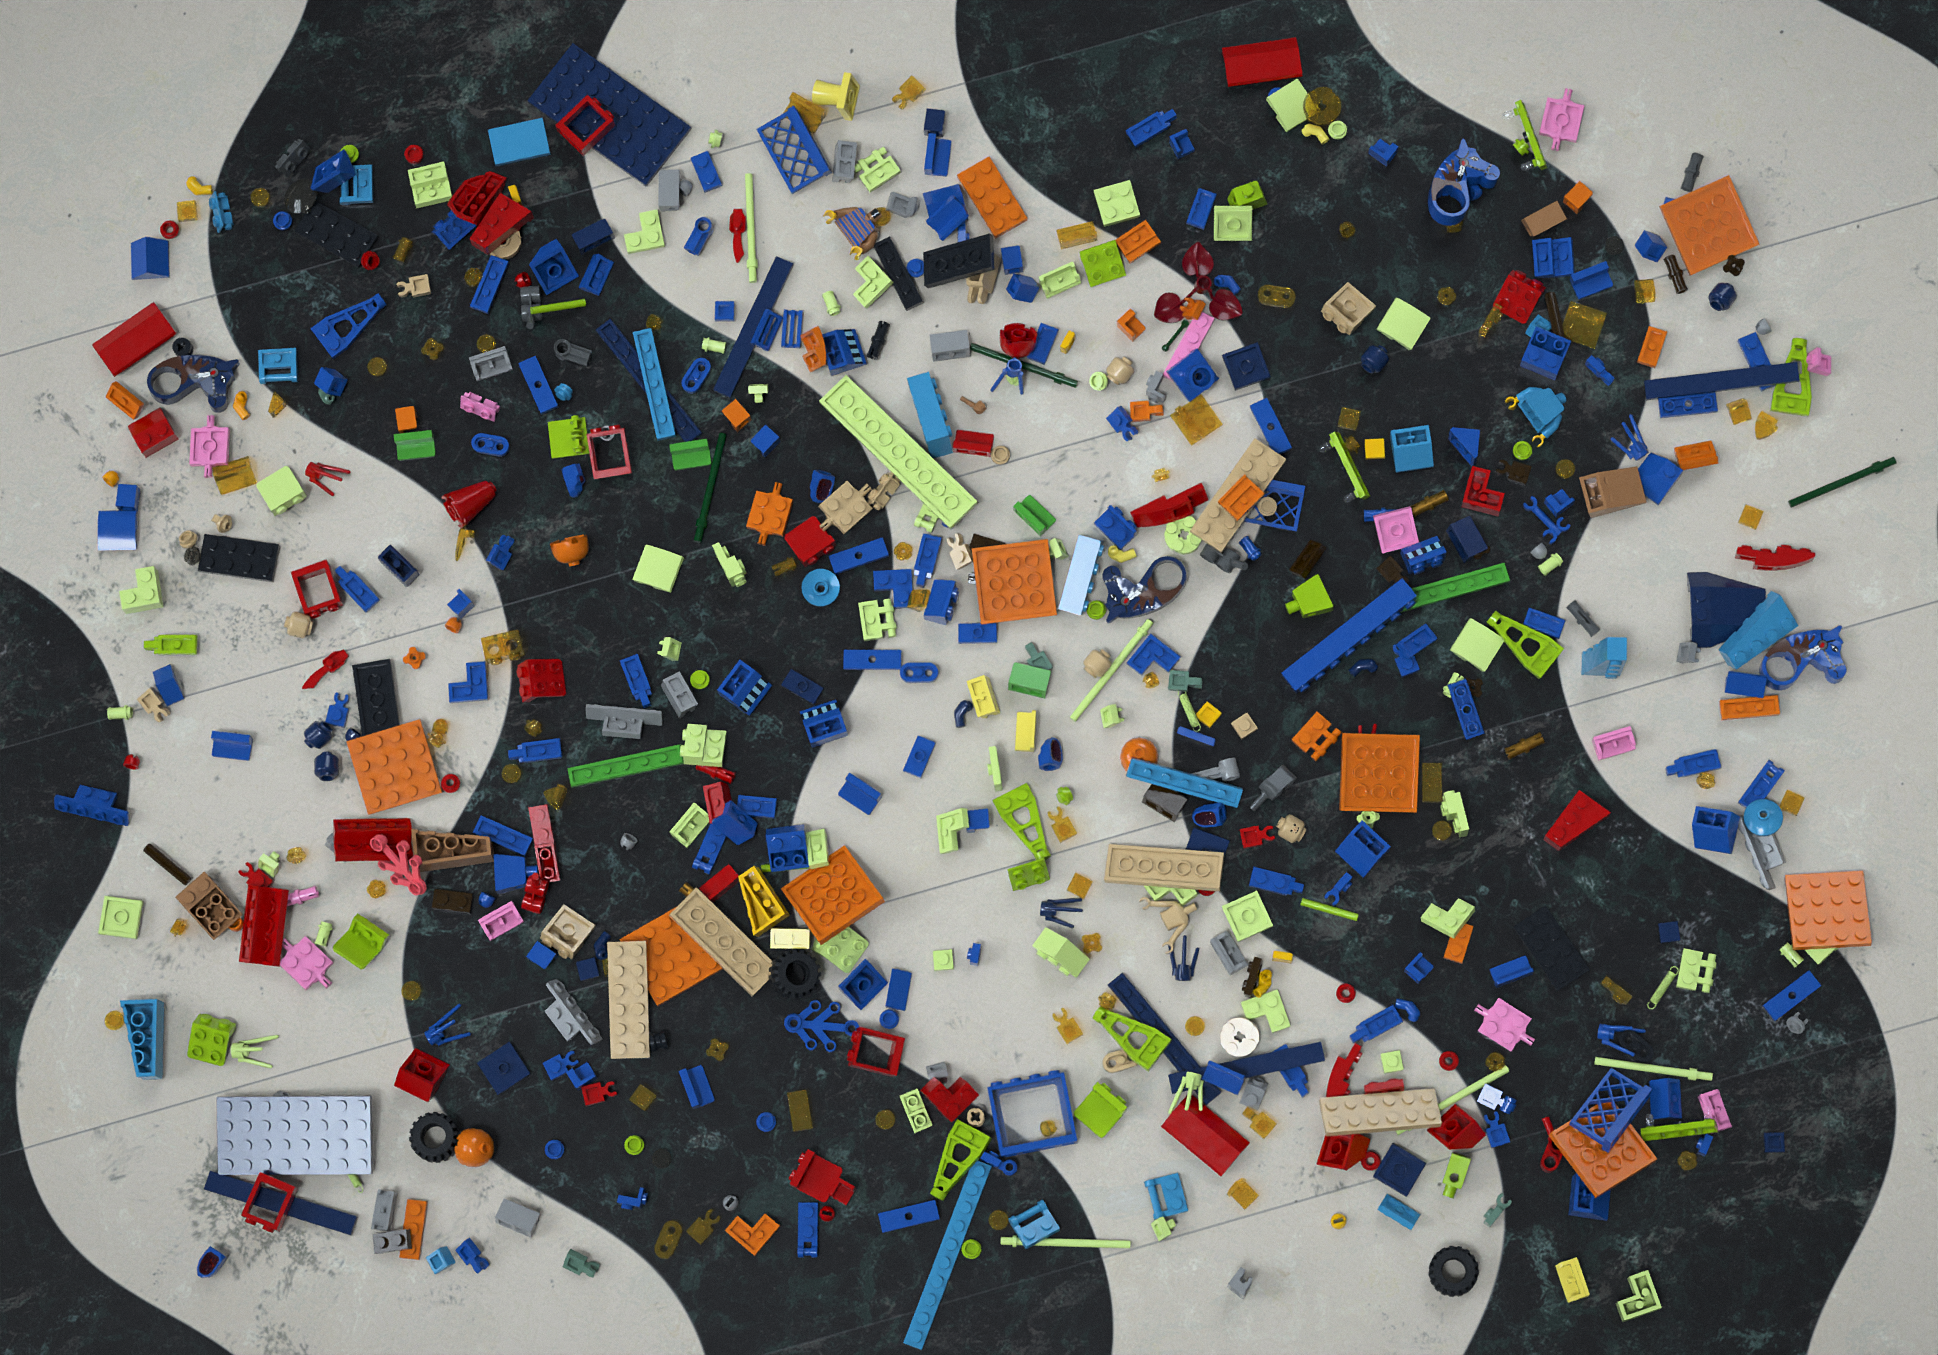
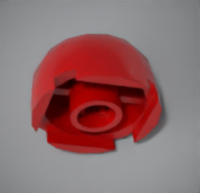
M1021 323L1007 324L1004 326V330H1000V347L1005 354L1012 358L1020 359L1026 357L1036 347L1037 331L1031 326L1030 329L1025 328V324Z

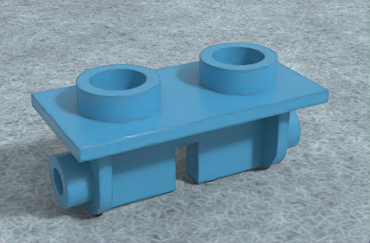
M214 191L209 198V207L213 210L214 214L213 225L217 227L218 233H220L222 228L231 230L234 225L231 212L224 213L223 211L230 209L228 197L225 193L216 194V191Z

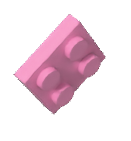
M1410 506L1373 516L1382 553L1419 543Z

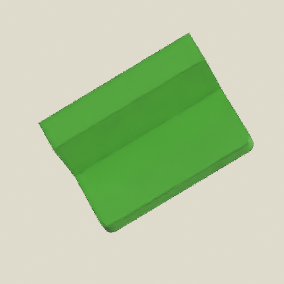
M432 430L394 434L399 461L436 456Z
M707 439L669 444L675 471L711 465Z
M1028 495L1021 503L1018 501L1013 506V511L1040 537L1056 522V519L1031 495Z
M1015 662L1009 678L1008 690L1045 699L1051 671Z

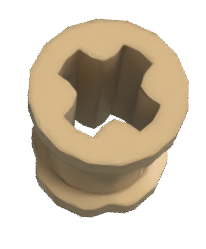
M972 1108L967 1113V1120L969 1125L977 1128L983 1125L985 1116L979 1108ZM980 1114V1121L977 1122L976 1120H974L972 1122V1115Z

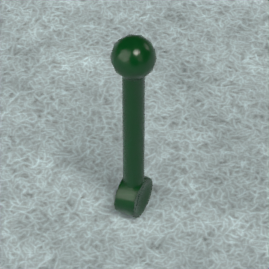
M1183 320L1181 327L1168 343L1162 346L1164 352L1169 350V346L1180 332L1189 326L1188 320Z

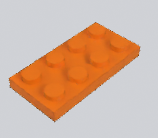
M990 157L957 174V178L995 239L1027 221L1025 213Z

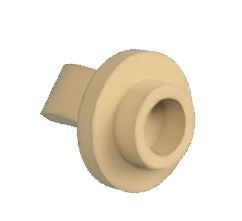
M215 514L211 520L216 523L217 530L220 533H225L232 527V518L229 515L220 517Z

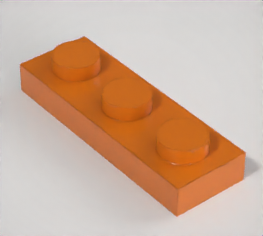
M1778 695L1719 701L1721 721L1780 715Z
M407 1199L403 1229H410L412 1249L400 1251L399 1258L420 1260L427 1201Z

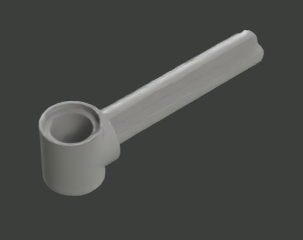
M1236 758L1224 759L1218 763V767L1191 773L1212 780L1222 777L1223 781H1231L1240 777Z

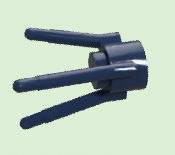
M1082 898L1048 899L1047 901H1042L1040 916H1044L1046 921H1053L1063 926L1074 928V925L1053 916L1057 915V911L1083 912L1081 908L1057 906V904L1081 902Z
M1186 935L1183 936L1182 962L1178 964V968L1176 967L1174 952L1172 951L1170 954L1172 976H1175L1176 981H1191V977H1194V968L1199 948L1195 949L1189 969V965H1186Z

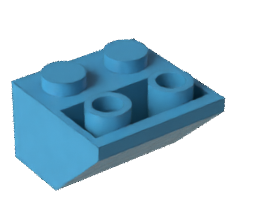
M1429 425L1391 430L1390 441L1396 473L1434 467Z

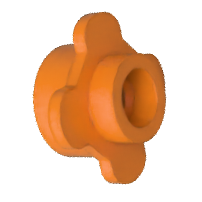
M410 647L407 656L403 657V662L410 664L413 669H418L426 655L424 652L420 653L415 647Z

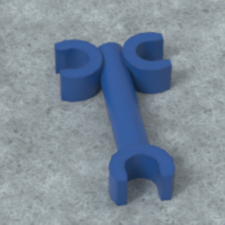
M1531 496L1530 500L1533 502V506H1528L1524 503L1523 508L1526 511H1532L1549 528L1544 531L1542 537L1544 538L1548 534L1552 535L1553 539L1549 542L1552 545L1562 532L1569 530L1571 525L1568 524L1566 527H1561L1560 523L1563 521V517H1560L1555 524L1537 506V499Z

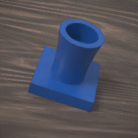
M1196 348L1166 371L1188 402H1191L1204 390L1209 389L1219 379Z

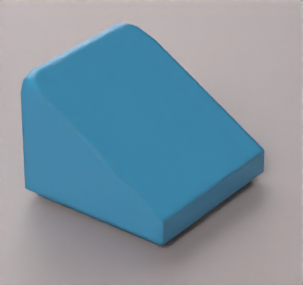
M1538 314L1530 323L1525 333L1532 337L1536 326L1550 331L1552 329L1551 324Z
M447 1246L437 1249L426 1257L434 1274H438L456 1263Z

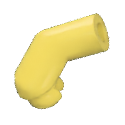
M1306 124L1302 129V134L1305 137H1309L1311 134L1315 135L1322 145L1330 140L1320 126Z
M1115 545L1108 548L1109 557L1119 563L1137 557L1133 548L1125 552L1119 550Z

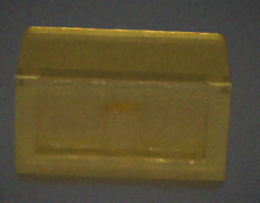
M792 92L789 97L790 103L783 113L787 112L788 108L795 106L809 131L814 134L826 116L825 110Z
M1093 221L1056 230L1061 249L1097 241V232L1095 231Z
M249 456L228 462V465L212 467L214 479L221 495L257 483Z

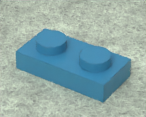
M1388 1194L1377 1209L1412 1230L1421 1215Z

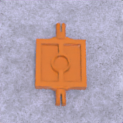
M775 482L772 493L756 491L746 527L748 529L756 530L760 533L757 544L765 546L768 535L784 537L794 502L793 499L780 495L783 484Z

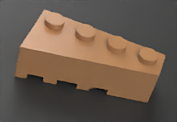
M411 829L414 855H418L422 859V864L419 866L420 872L494 862L493 843L488 836L456 835L454 833L445 834L436 833L435 831L424 832Z

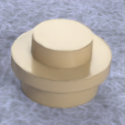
M996 446L991 451V459L998 465L1005 464L1010 458L1009 450L1005 446Z
M1264 497L1259 501L1258 510L1262 515L1271 516L1276 512L1277 504L1273 498Z
M190 530L184 531L179 536L181 547H193L196 544L197 535Z

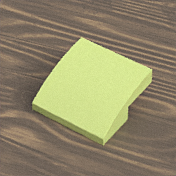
M1295 79L1266 99L1277 114L1276 119L1286 132L1317 114L1313 102L1298 79Z
M444 162L408 170L416 208L446 202L451 199L452 192Z
M1395 298L1377 330L1389 339H1394L1408 350H1412L1431 318L1403 300Z
M645 545L632 580L671 593L684 557L657 547Z
M1469 618L1450 651L1462 660L1470 662L1476 668L1485 672L1504 640L1492 630Z

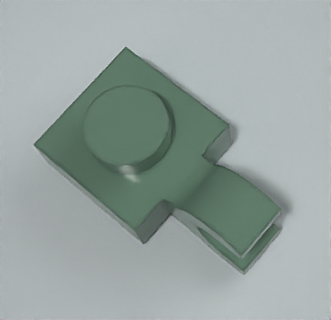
M1032 642L1025 645V649L1031 657L1027 660L1029 666L1046 670L1053 669L1044 651L1038 653Z
M1170 670L1168 690L1188 692V686L1202 689L1203 681L1202 678L1189 677V671Z
M1503 1193L1499 1194L1496 1199V1208H1490L1484 1215L1486 1220L1483 1223L1489 1228L1500 1214L1511 1205V1200L1506 1204L1501 1203Z
M570 1249L562 1267L579 1276L583 1272L593 1278L595 1273L598 1272L600 1265L596 1262H586L588 1257Z

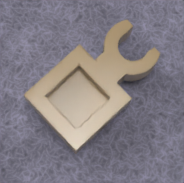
M427 274L410 277V283L407 284L405 282L397 283L398 288H405L403 292L398 293L399 297H406L409 293H412L413 298L431 294Z
M956 533V542L954 543L952 538H947V543L953 548L949 554L955 568L960 570L973 563V555L968 544L962 545V535Z
M154 687L149 688L137 699L148 714L154 713V718L157 722L163 721L161 712L165 717L170 715V711L161 706L165 701Z

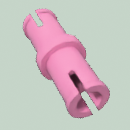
M313 886L303 890L297 889L294 893L288 894L287 906L297 903L300 905L304 901L318 898L319 892L316 890L317 887Z

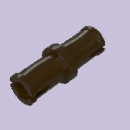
M1675 255L1665 257L1663 260L1669 272L1668 277L1673 282L1676 294L1686 292L1688 288L1682 276L1683 271L1679 268Z

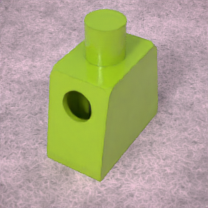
M1258 181L1232 189L1227 198L1230 206H1252V210L1267 205Z
M1318 574L1292 591L1294 600L1285 604L1289 615L1300 611L1303 618L1333 611V604Z
M1455 1152L1451 1153L1442 1183L1446 1184L1442 1195L1454 1199L1457 1188H1462L1471 1161L1470 1157ZM1452 1173L1458 1174L1457 1181L1450 1179Z

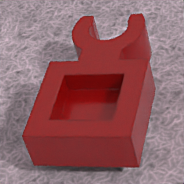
M1259 825L1240 829L1243 849L1262 846V840L1269 842L1275 840V836L1269 837L1266 835L1267 831L1273 830V826H1266L1262 831L1259 830Z
M248 862L245 863L249 867L247 873H243L241 870L238 871L242 877L249 878L246 882L248 885L270 887L274 882L259 868L254 872L253 866Z
M611 1081L602 1087L601 1083L598 1082L581 1087L586 1107L605 1102L604 1096H617V1092H609V1087L614 1086L615 1083Z

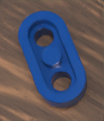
M698 358L692 363L682 379V387L685 392L693 394L699 391L711 372V365L707 359ZM704 366V371L701 372L698 370L699 367ZM690 382L695 383L693 387L688 386Z
M479 433L471 441L473 449L481 454L502 457L510 449L508 441L501 436ZM480 442H485L483 447L478 446ZM503 445L502 450H497V447Z
M906 663L900 669V676L906 683H932L938 678V669L933 663ZM908 671L913 672V675L911 677H908L906 675ZM927 671H932V675L929 677L926 676L925 673Z

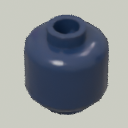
M1718 283L1709 293L1710 306L1717 311L1728 310L1736 300L1737 294L1731 284Z
M1381 345L1369 346L1361 356V366L1371 374L1381 372L1389 361L1387 350Z
M314 721L304 731V737L306 738L304 742L310 748H323L332 739L331 727L324 721Z
M322 752L314 759V774L321 781H332L339 775L338 757L331 752Z

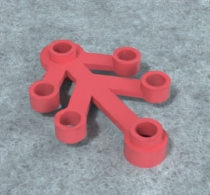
M383 834L375 835L370 840L371 847L377 852L383 850L393 862L378 861V867L383 871L395 872L390 877L394 885L408 887L413 895L424 894L427 887L425 881L420 876L419 866L422 864L421 857L414 855L409 860V864L412 866L411 873L406 853L410 849L408 842L402 840L397 844L398 858L387 845L388 840Z

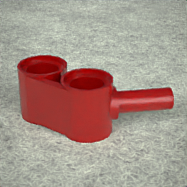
M533 873L527 880L525 886L526 893L521 909L541 914L549 881L539 878L538 873Z
M1548 1116L1543 1118L1542 1122L1549 1136L1554 1131V1127ZM1548 1137L1549 1142L1540 1161V1167L1544 1172L1551 1173L1558 1167L1563 1154L1560 1150H1555L1552 1147V1140ZM1547 1158L1553 1159L1555 1166L1553 1168L1546 1167L1544 1160Z

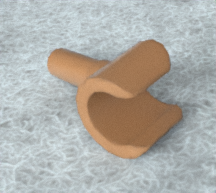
M963 396L960 398L962 402L972 407L977 414H981L986 410L985 404L980 400L975 404Z

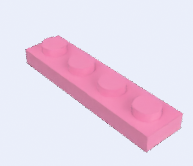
M1201 312L1198 320L1191 321L1163 373L1164 378L1173 382L1166 371L1195 348L1199 350L1215 318Z

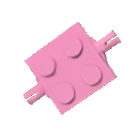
M1568 88L1565 89L1563 99L1548 97L1539 135L1553 139L1551 147L1553 151L1555 144H1557L1555 151H1559L1561 141L1576 143L1585 105L1572 102L1570 99L1573 90L1569 89L1567 96Z
M207 415V426L191 428L189 464L191 467H205V478H212V467L228 465L230 429L228 427L214 426V415H211V417Z
M306 936L294 946L286 938L283 939L282 947L288 952L280 961V967L305 990L318 981L327 989L332 982L324 975L333 962Z
M1498 998L1494 1006L1489 1010L1479 1004L1477 1005L1478 1008H1475L1474 1011L1484 1016L1483 1023L1478 1032L1511 1052L1516 1043L1521 1040L1530 1046L1533 1044L1532 1042H1534L1535 1038L1526 1034V1027L1532 1018Z

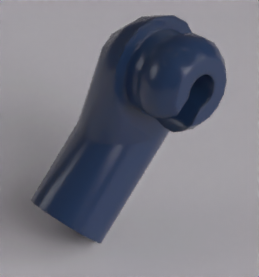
M1360 659L1348 672L1353 677H1356L1362 670H1368L1371 673L1375 672L1378 665L1373 659Z
M961 701L954 710L956 728L965 727L964 715L973 708L970 701Z
M605 931L594 943L595 956L599 960H605L608 957L606 943L611 936Z

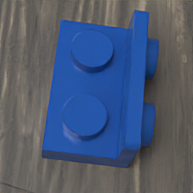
M452 210L447 214L449 217L444 221L441 219L433 226L435 229L432 231L447 249H451L477 226L456 217Z
M1109 505L1107 507L1108 510L1094 522V525L1119 550H1122L1137 536V531L1135 530L1137 527L1131 520L1127 521L1123 517L1124 514L1118 507L1114 508L1112 505Z

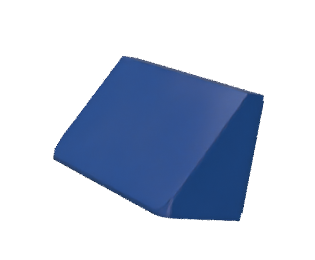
M594 254L579 288L599 296L614 262L600 254Z
M892 968L886 1008L905 1011L912 973Z

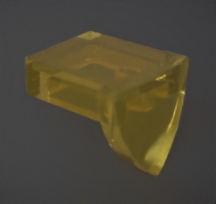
M1761 411L1755 423L1756 439L1767 438L1776 432L1778 420Z
M558 784L556 788L545 790L544 796L554 809L560 810L567 794V789L565 786Z
M1241 1178L1231 1186L1227 1195L1229 1197L1232 1196L1245 1210L1259 1195L1246 1183L1247 1180L1245 1178Z

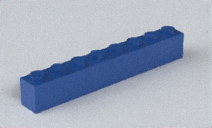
M1403 578L1284 670L1281 673L1283 678L1296 694L1299 691L1303 693L1310 687L1309 683L1314 679L1316 681L1320 680L1328 668L1333 669L1339 665L1342 657L1352 655L1356 651V646L1366 644L1371 639L1370 635L1374 632L1378 634L1386 627L1385 624L1391 620L1393 622L1399 618L1402 610L1405 608L1408 610L1416 604L1417 595Z

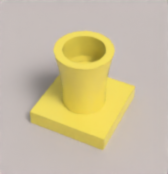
M847 72L843 74L841 85L817 79L812 91L813 105H836L843 118L852 121L860 85L854 76Z

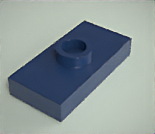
M790 669L781 684L785 689L815 705L824 690L820 685Z

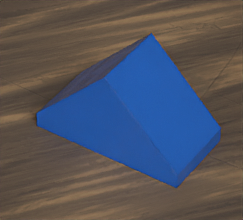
M170 664L153 671L156 686L167 707L185 699Z

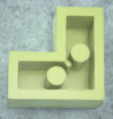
M154 566L135 569L138 588L119 591L122 610L126 614L163 608L158 570Z
M1046 927L1032 945L1037 950L1036 954L1043 960L1047 959L1054 966L1058 965L1060 967L1058 970L1065 976L1070 974L1077 978L1090 960L1067 938Z
M1648 1270L1627 1278L1634 1296L1616 1303L1622 1322L1662 1308Z

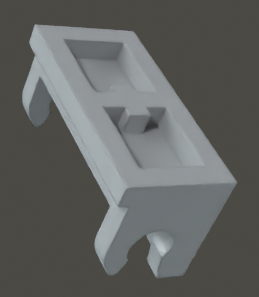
M838 140L835 145L832 182L845 180V183H849L851 179H854L857 142Z
M679 169L659 170L658 206L661 212L679 210Z
M967 330L930 335L933 362L971 357Z
M505 346L469 357L476 381L513 370Z
M680 671L663 679L661 687L677 716L681 718L686 712L694 711L698 703Z
M1225 931L1210 940L1212 947L1230 976L1248 966L1247 961L1244 959L1229 931Z
M378 1189L371 1225L372 1230L391 1232L397 1193L394 1191Z
M503 1199L495 1216V1222L532 1238L539 1222L540 1213Z
M1240 1267L1228 1283L1227 1288L1244 1299L1247 1290L1251 1286L1252 1277L1246 1282L1243 1279L1245 1269Z

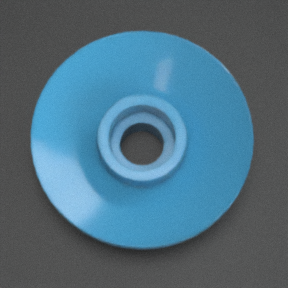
M815 569L809 572L802 582L803 596L814 606H827L838 597L840 591V584L836 575L826 569ZM823 586L825 590L819 592L818 587Z
M1755 800L1747 806L1744 812L1745 826L1750 832L1758 836L1774 834L1779 830L1783 822V814L1780 807L1771 800ZM1766 813L1767 816L1763 818L1760 816V814Z

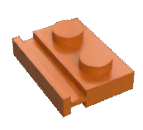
M1146 220L1115 240L1117 247L1126 257L1129 264L1161 244L1160 239H1158Z
M1712 440L1674 448L1675 457L1682 470L1718 464V457L1716 456Z
M1244 474L1219 499L1218 504L1238 522L1265 493Z

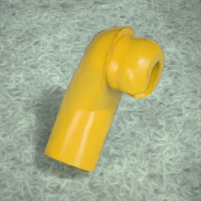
M194 176L189 177L186 181L187 188L195 195H209L213 193L212 185L201 186Z
M1268 969L1260 972L1258 986L1253 991V994L1258 998L1271 987L1272 972Z

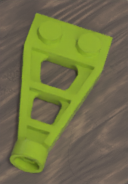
M1793 338L1792 348L1785 363H1791L1793 360L1801 361L1802 373L1799 374L1802 392L1799 395L1785 393L1784 387L1786 384L1776 385L1772 394L1770 411L1808 417L1812 395L1809 371H1807L1808 363L1806 362L1807 340Z
M1497 611L1487 621L1501 636L1521 664L1538 679L1543 676L1564 649L1549 636L1505 617ZM1498 619L1501 620V623H1500V624H1496V622L1498 621ZM1510 627H1514L1522 632L1523 635L1518 642H1514L1507 635L1506 632ZM1527 638L1533 639L1540 644L1539 650L1532 657L1527 656L1521 647L1522 642Z
M1027 783L992 800L1001 819L1030 850L1036 860L1042 858L1047 860L1051 857L1046 848L1036 800ZM1027 807L1031 817L1030 821L1020 825L1013 819L1012 813ZM1034 826L1038 839L1030 842L1023 831Z
M1102 1006L1093 1015L1092 1019L1103 1026L1130 1059L1148 1072L1171 1043V1039L1156 1028L1106 1010ZM1116 1022L1129 1026L1124 1036H1120L1113 1030ZM1133 1032H1139L1147 1036V1040L1138 1050L1134 1049L1128 1041Z
M957 1119L947 1137L934 1187L930 1194L944 1201L948 1192L980 1159L992 1138ZM957 1144H962L971 1151L970 1155L963 1162L953 1159V1151ZM948 1163H952L959 1168L952 1179L944 1176Z

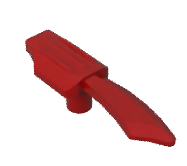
M742 209L733 210V213L730 215L729 230L734 234L733 251L737 263L744 256L741 234L745 232L746 216L743 214Z
M344 649L334 651L323 660L324 666L307 679L302 689L314 688L328 672L334 673L344 665L349 657Z

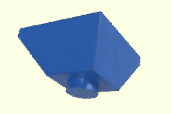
M557 239L541 247L529 264L546 295L578 277L575 268Z
M1650 453L1638 468L1645 496L1657 505L1661 503L1683 472L1682 469L1670 460Z

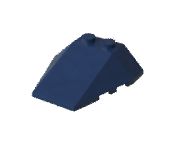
M1708 572L1687 573L1691 610L1690 642L1697 643V648H1711L1726 642L1735 631L1739 630L1743 625V621L1756 611L1755 608L1766 599L1765 589Z

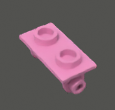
M465 392L464 396H461V409L495 422L496 413L500 410L497 402L485 399L483 403H480L482 397L472 392Z

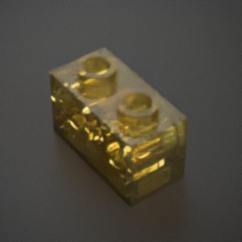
M519 630L481 638L485 660L488 664L498 665L507 659L515 661L525 655ZM510 643H517V648L509 650L508 646ZM498 647L499 651L497 654L491 655L489 654L490 649Z

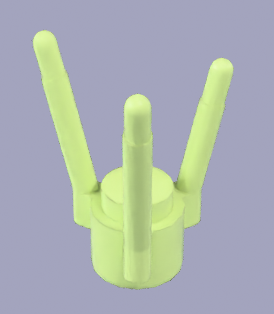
M273 1035L232 1043L231 1056L232 1058H238V1062H247L272 1068L271 1064L246 1058L251 1051L263 1050L262 1047H249L248 1044L277 1039L279 1036Z
M1187 1072L1186 1077H1182L1180 1087L1168 1111L1169 1114L1173 1112L1184 1086L1188 1088L1185 1110L1189 1109L1192 1092L1197 1090V1087L1199 1111L1203 1110L1204 1081L1201 1080V1074Z

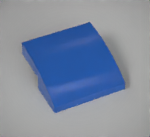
M1571 237L1554 240L1551 238L1532 240L1535 278L1566 277L1575 273L1573 239Z
M137 510L98 511V550L137 549Z

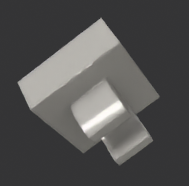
M1680 643L1676 662L1682 664L1699 662V659L1695 658V654L1701 652L1697 648V643Z
M945 1062L926 1066L929 1081L935 1077L936 1079L942 1078L944 1084L947 1083L946 1076H948Z

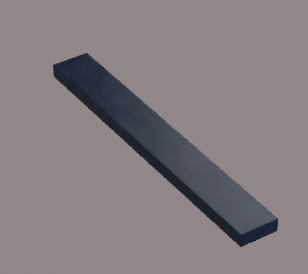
M777 256L775 257L713 389L714 392L731 399L756 346L750 342L764 310H773L793 268V263Z
M609 319L597 328L596 332L646 393L638 353L614 322ZM665 387L674 430L684 442L696 440L702 435V432Z
M1793 362L1645 380L1644 386L1647 401L1658 398L1795 383L1800 380L1798 364Z
M1123 972L1108 984V987L1136 1021L1156 1028L1171 1039V1043L1163 1054L1178 1072L1201 1068ZM1213 1085L1203 1088V1102L1205 1105H1208L1221 1094L1217 1086Z
M1321 1042L1224 1062L1219 1065L1240 1073L1246 1078L1324 1062L1325 1057ZM1207 1066L1169 1074L1172 1094L1177 1093L1182 1077H1186L1187 1072L1201 1074L1202 1080ZM1205 1081L1203 1083V1088L1213 1086L1212 1084ZM1184 1086L1182 1092L1188 1091V1088Z
M210 1171L204 1190L246 1203L254 1184ZM261 1187L253 1205L279 1213L286 1194ZM296 1197L287 1216L352 1236L358 1218L357 1216Z

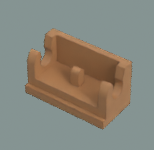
M1558 201L1521 221L1529 235L1534 237L1567 218Z

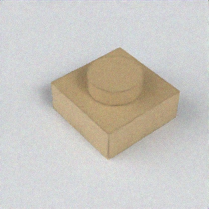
M1245 713L1231 723L1241 740L1258 730L1248 713Z

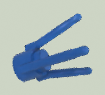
M1014 357L1007 362L1006 368L1003 369L1001 375L990 389L991 392L997 388L1004 376L1008 375L1011 378L1018 377L1020 394L1023 395L1024 373L1021 371L1022 363Z
M1630 414L1629 418L1639 441H1636L1625 422H1622V426L1633 443L1629 447L1631 451L1614 437H1611V441L1625 452L1629 459L1634 458L1635 461H1638L1649 452L1634 417Z
M461 1004L456 1005L439 1021L430 1026L429 1030L424 1032L431 1045L437 1044L440 1046L443 1043L471 1035L470 1032L442 1039L445 1036L443 1030L454 1024L455 1020L446 1023L442 1027H439V1025L461 1007Z
M1600 1023L1597 1038L1602 1039V1044L1635 1056V1053L1611 1042L1610 1039L1614 1040L1616 1031L1632 1030L1636 1033H1645L1646 1030L1633 1028L1632 1026Z

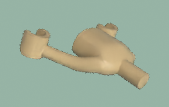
M1142 897L1139 903L1142 901L1148 902V905L1142 908L1143 910H1147L1149 907H1170L1159 914L1168 931L1178 927L1169 941L1164 942L1162 947L1169 945L1171 950L1165 954H1171L1174 942L1188 926V914L1197 910L1195 904L1193 903L1183 908L1176 901H1150L1149 898Z

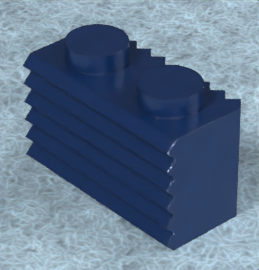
M391 544L378 556L381 564L405 587H408L420 575Z

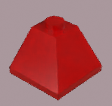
M1456 1104L1441 1116V1127L1427 1129L1429 1134L1449 1150L1473 1148L1486 1136L1476 1120Z
M1361 1134L1325 1136L1316 1164L1347 1171L1365 1158L1370 1139Z

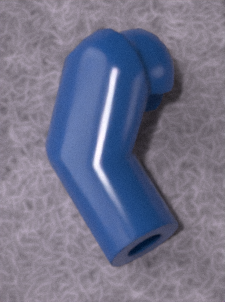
M1218 275L1213 280L1215 286L1229 288L1233 295L1241 291V288L1232 276Z
M1396 999L1395 1008L1406 1010L1410 1021H1418L1420 1011L1414 1002Z

